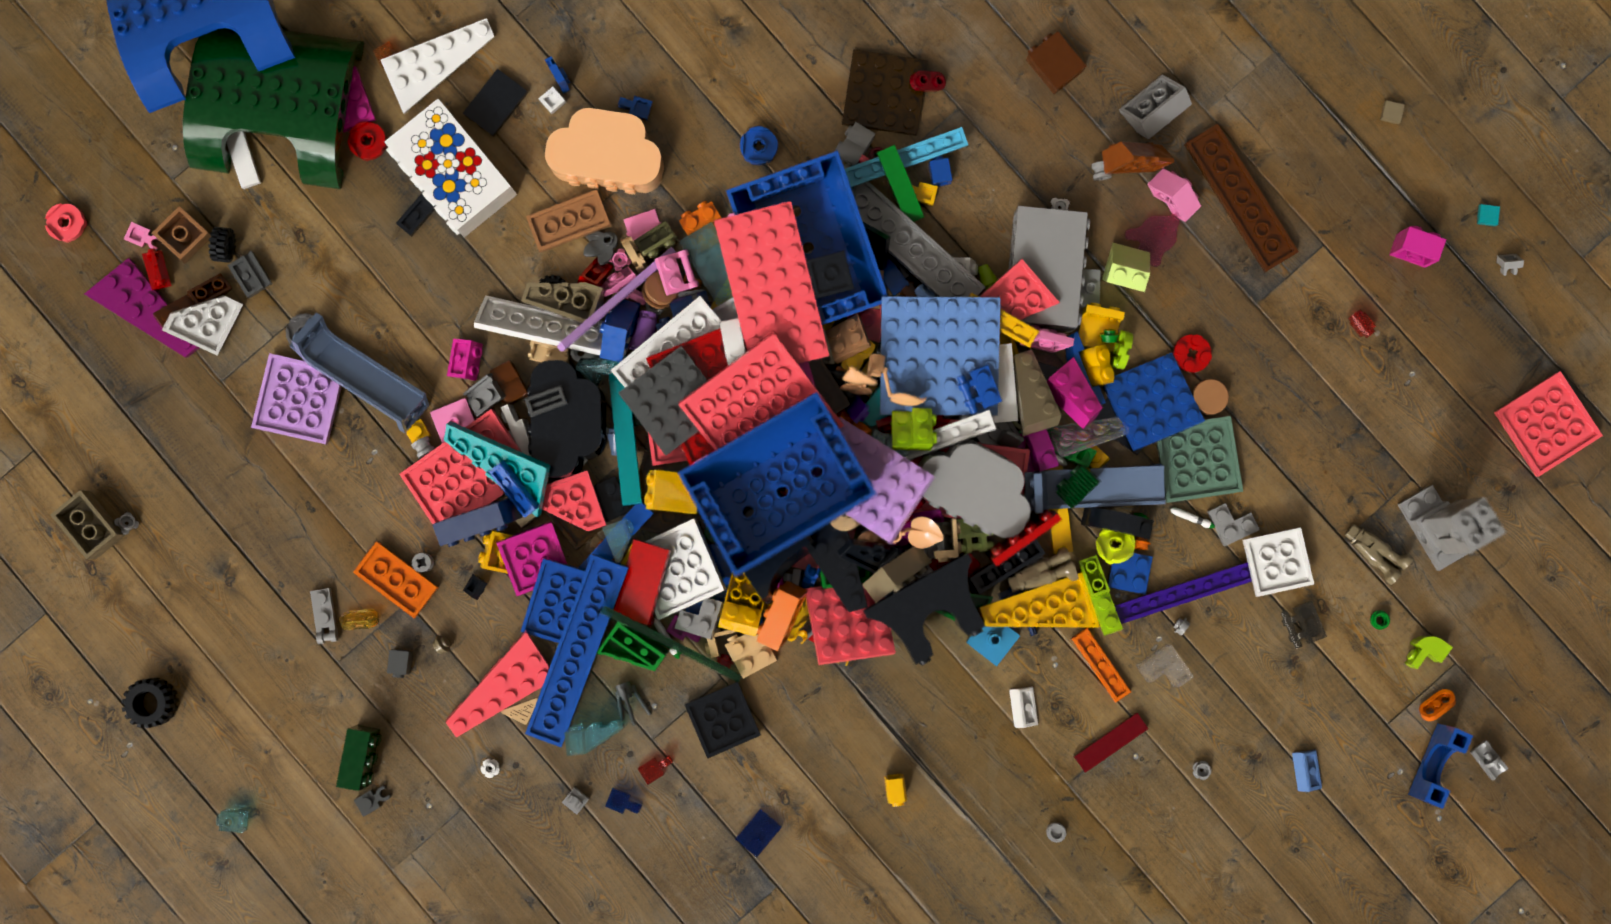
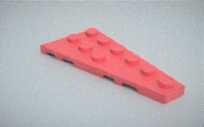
M1020 259L979 296L1000 297V309L1020 320L1060 303L1023 259Z
M527 630L524 631L519 640L510 647V650L483 677L478 686L470 692V695L446 719V724L455 737L462 735L543 686L550 665Z

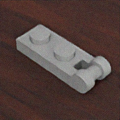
M331 588L310 591L317 644H324L325 641H338L339 637ZM329 627L330 632L324 634V628Z

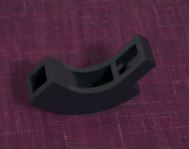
M1087 507L1084 508L1081 525L1150 539L1154 520L1108 509Z

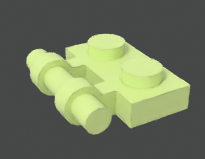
M963 519L956 520V522H960L961 533L957 534V539H963L961 546L964 554L977 550L985 552L993 547L992 541L987 542V536L990 535L982 532L978 525L975 524L972 527L963 522ZM978 537V542L972 543L971 538Z

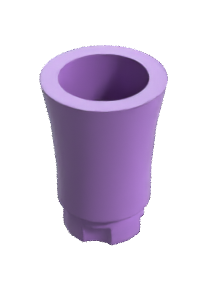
M645 310L639 312V317L636 320L633 335L629 342V349H637L656 333L655 324H657L658 317L656 313Z

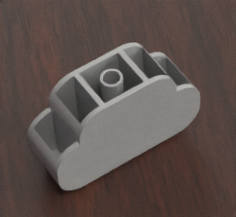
M971 439L950 446L947 452L935 451L924 455L920 460L918 466L935 476L923 495L931 506L937 509L940 506L943 507L947 514L955 518L960 516L964 520L963 522L972 527L975 524L978 525L982 532L990 536L993 533L999 537L1010 538L1019 534L1025 527L1030 516V505L1021 494L1024 486L1023 473L1012 460Z

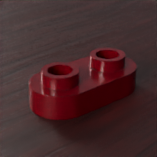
M917 71L911 75L910 85L916 91L937 92L944 89L946 79L941 72Z

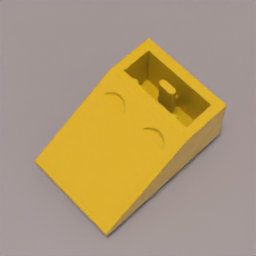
M733 572L731 574L718 627L756 636L764 601L760 598L744 573L735 577Z

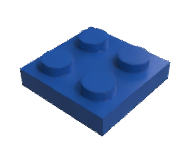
M1134 553L1125 562L1111 564L1107 582L1109 588L1146 595L1153 557Z

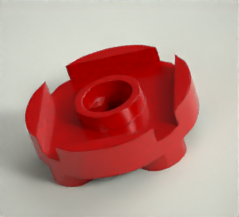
M368 121L359 122L349 132V149L355 156L364 161L378 158L388 147L385 144L387 140L386 134L378 124ZM366 136L368 138L372 137L371 143L369 145H363V142H365L364 138Z
M1190 334L1180 338L1174 345L1172 352L1180 370L1189 373L1203 370L1212 359L1211 347L1207 340L1200 335ZM1189 349L1196 351L1195 359L1187 356Z

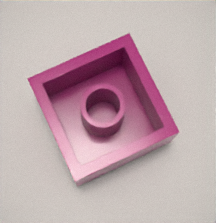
M1411 226L1396 234L1389 255L1426 268L1440 260L1446 239L1441 238V235L1438 233H1427L1422 231L1421 227Z

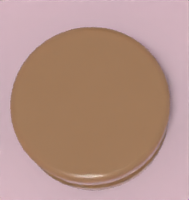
M658 271L653 272L642 286L644 300L656 309L670 307V303L679 294L666 296Z
M1216 379L1203 380L1196 384L1191 391L1203 415H1214L1221 412L1229 400L1226 386Z

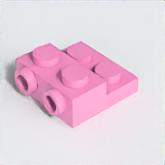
M1030 325L1039 330L1030 348L1055 353L1072 347L1074 344V338L1067 337L1064 333H1057L1053 329H1041L1038 325Z

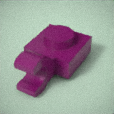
M676 614L666 632L684 641L685 637H688L695 642H699L700 636L675 629L678 619Z

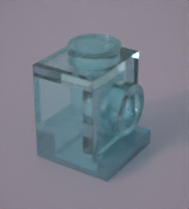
M222 810L216 817V826H219V831L242 833L247 830L249 811ZM229 819L232 820V824H231V825L228 824Z

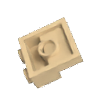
M736 634L726 639L728 643L725 644V647L742 678L777 661L770 647L757 642L758 634L756 636L744 634L740 637Z

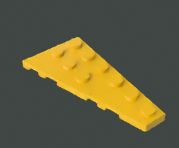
M1082 572L1077 573L1079 579L1076 581H1071L1065 577L1056 580L1052 584H1046L977 608L985 627H1100Z

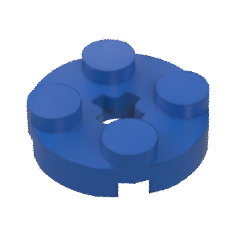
M762 126L752 127L741 137L740 150L744 159L753 165H765L773 161L778 151L777 138L768 128ZM757 141L764 145V148H761L760 151L753 147L757 144Z

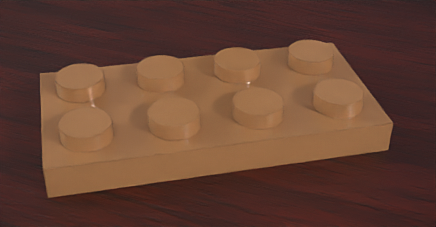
M598 190L526 216L540 253L611 226Z

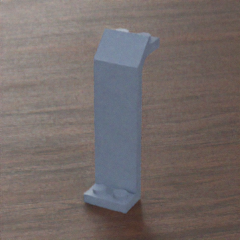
M317 312L306 321L305 326L300 331L294 334L291 340L292 343L289 346L308 365L395 420L399 430L403 433H406L429 407L424 392L335 336L327 328L323 316Z
M1159 463L1150 466L1090 468L1102 482L1075 508L1166 504L1164 465ZM1073 469L1025 472V498L1030 505V511L1043 513V510L1070 508L1056 491L1059 489L1057 485L1064 478L1068 480L1072 476L1070 472Z

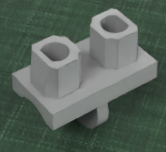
M1484 740L1470 751L1471 755L1491 780H1495L1501 773L1508 770V767L1487 740Z

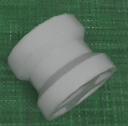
M1103 161L1095 162L1091 165L1094 170L1093 180L1099 181L1112 178V174H1105Z
M428 436L411 444L412 448L417 451L418 459L423 458L435 449L429 443L430 439Z
M419 553L413 557L412 566L418 572H428L434 566V559L430 554Z

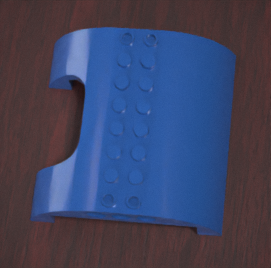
M106 0L121 60L132 85L149 113L186 100L183 86L171 70L170 54L177 45L222 28L234 30L241 37L258 71L295 58L291 43L281 29L273 0Z

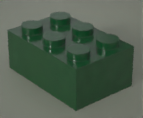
M362 725L347 728L336 787L361 791L369 787V784H372L374 779L372 769L378 759L376 748L380 745L382 735L379 734L380 729Z

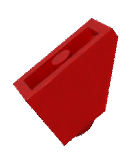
M596 257L579 276L577 283L586 282L601 287L613 266L609 263L601 266Z

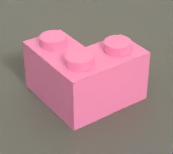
M1163 168L1147 184L1153 196L1165 202L1172 215L1184 222L1201 207L1198 201L1199 197L1191 187L1192 183L1185 177H1179L1174 171L1169 172Z

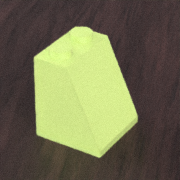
M1112 243L1102 280L1145 292L1150 276V252Z

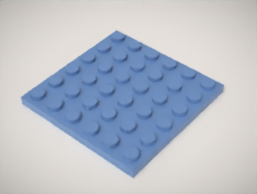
M881 296V355L885 356L884 368H888L887 375L891 392L893 394L904 393L919 398H927L922 404L916 406H902L891 402V398L888 397L884 374L882 373L880 376V415H891L892 411H912V408H932V414L976 415L990 410L992 415H998V403L984 409L981 402L976 404L978 412L971 414L969 408L965 406L964 401L966 400L963 392L958 388L959 382L957 377L964 374L966 381L972 379L969 371L988 365L998 389L1000 297ZM975 386L970 387L972 396H978Z

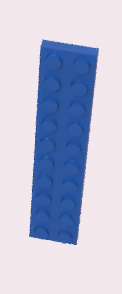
M593 553L591 554L525 732L526 735L562 747L627 574L628 566Z

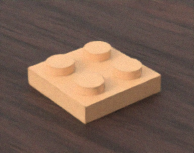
M858 314L825 331L833 359L837 364L871 347L863 322Z

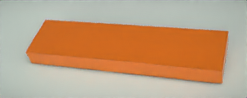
M1085 628L1071 638L1115 703L1131 693V690L1088 628Z

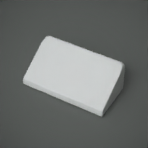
M1033 686L1010 689L1015 728L1038 725Z

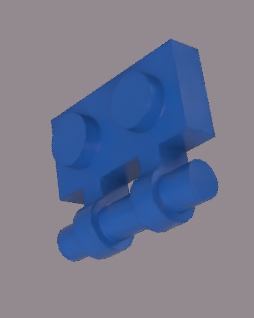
M988 365L969 371L972 379L966 381L964 374L957 377L959 382L958 388L963 392L966 400L964 401L965 406L969 408L971 414L978 412L976 404L981 402L984 409L1002 402ZM975 386L978 396L973 397L969 388Z

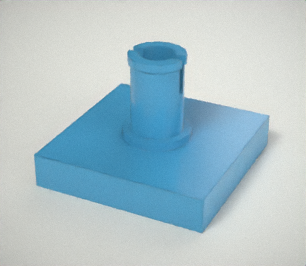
M983 627V632L974 637L970 636L966 643L995 666H998L1020 635L1009 627Z

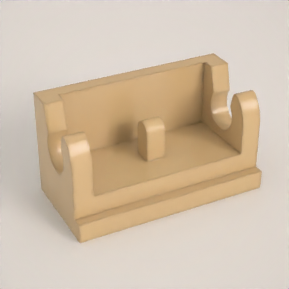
M531 340V351L528 353L530 360L537 362L561 360L569 363L571 349L567 348L561 352L555 345Z

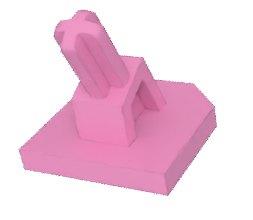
M629 266L607 277L608 280L601 286V288H604V297L618 293L636 277ZM637 289L626 297V299L630 298L641 305L646 303L642 292Z

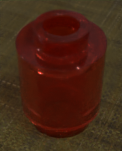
M1361 309L1348 318L1349 324L1360 338L1362 336L1367 338L1376 332L1374 330L1376 327L1375 323Z

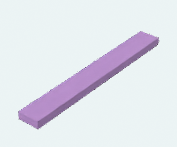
M670 247L661 256L673 254L676 251ZM654 261L564 338L557 348L561 352L565 351L645 282L653 272L658 270L656 262Z

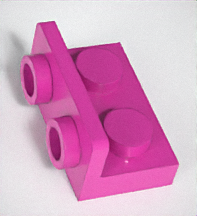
M453 339L447 376L477 381L483 344L472 340Z

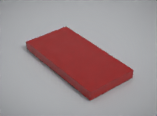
M638 539L633 540L626 565L629 568L619 592L613 614L645 625L651 624L671 550Z

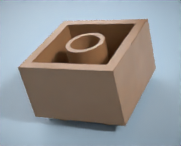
M180 206L152 232L184 264L209 241V237L211 238V235Z

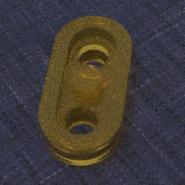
M374 609L347 611L339 618L341 627L344 630L373 628L380 620L377 611Z

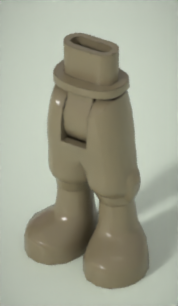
M1353 524L1345 533V536L1350 539L1349 543L1355 546L1368 560L1369 564L1378 567L1383 572L1385 581L1389 585L1394 584L1401 576V571L1405 570L1414 560V557L1410 554L1399 555L1395 553L1388 543L1366 531L1363 527L1360 529L1357 525ZM1383 557H1386L1389 561H1391L1396 568L1390 566L1387 562H1385Z
M1064 546L1058 549L1057 554L1054 556L1039 559L1038 562L1027 566L1019 572H1015V576L1007 579L1012 592L1052 584L1061 577H1067L1071 581H1076L1079 578L1074 563L1071 561L1070 554ZM1065 564L1057 569L1050 570L1053 566Z

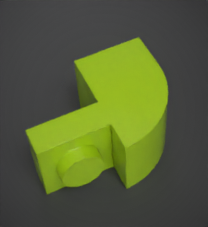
M1419 636L1410 642L1415 647V650L1413 649L1408 653L1405 664L1410 668L1418 669L1426 657H1429L1434 662L1442 663L1453 647L1438 637Z

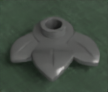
M597 231L587 235L590 242L584 248V256H597L601 266L608 263L614 255L613 250L618 245L616 234L613 232L603 233Z

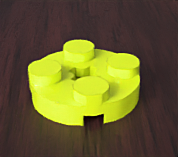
M1102 530L1096 541V549L1099 556L1106 563H1122L1134 555L1135 538L1128 534ZM1113 541L1121 543L1118 548L1112 547Z

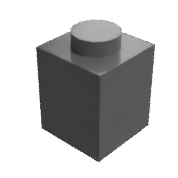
M389 650L387 673L393 674L392 677L404 678V675L411 674L413 651Z

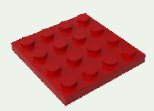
M1052 509L1050 511L1044 510L1043 513L1037 515L1039 519L1034 522L1028 521L1019 534L1006 538L1007 541L1002 545L998 543L990 549L991 553L989 555L995 565L998 566L1059 523L1062 519L1058 513Z

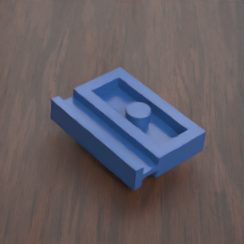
M552 56L545 59L563 94L570 91L568 87L570 81L564 69L557 67Z

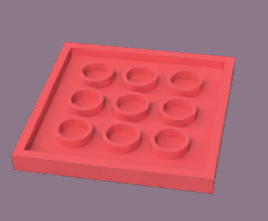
M1561 371L1556 372L1494 412L1536 477L1541 476L1603 436Z
M822 586L806 588L808 591L806 601L818 665L894 655L896 653L890 627L880 621L868 619L863 612L864 609L848 612L833 588L822 589ZM863 586L867 604L870 607L875 604V601Z

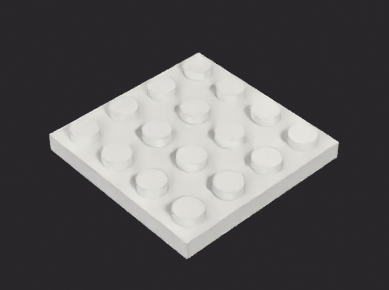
M697 518L645 541L671 550L654 610L658 620L727 590Z

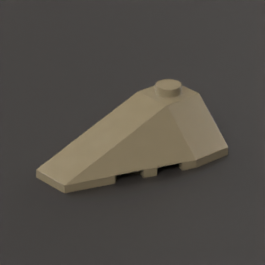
M586 282L527 283L521 301L583 323L604 305V288ZM599 321L592 327L597 328Z

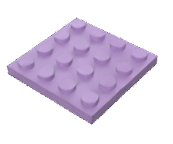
M269 353L251 428L328 445L342 386L308 365L305 361Z

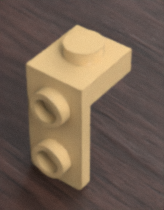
M956 518L951 519L953 550L933 551L934 559H938V562H950V558H958V554L962 553L961 542H958L957 534L961 533L960 522H956Z
M716 628L713 639H707L708 643H704L707 655L710 654L711 658L720 656L716 637L736 631H721V628Z

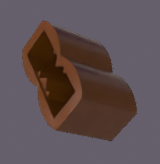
M511 360L490 370L493 380L497 381L506 396L501 400L503 403L512 405L528 396L527 387Z

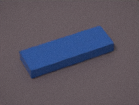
M504 460L489 471V474L524 518L540 507Z

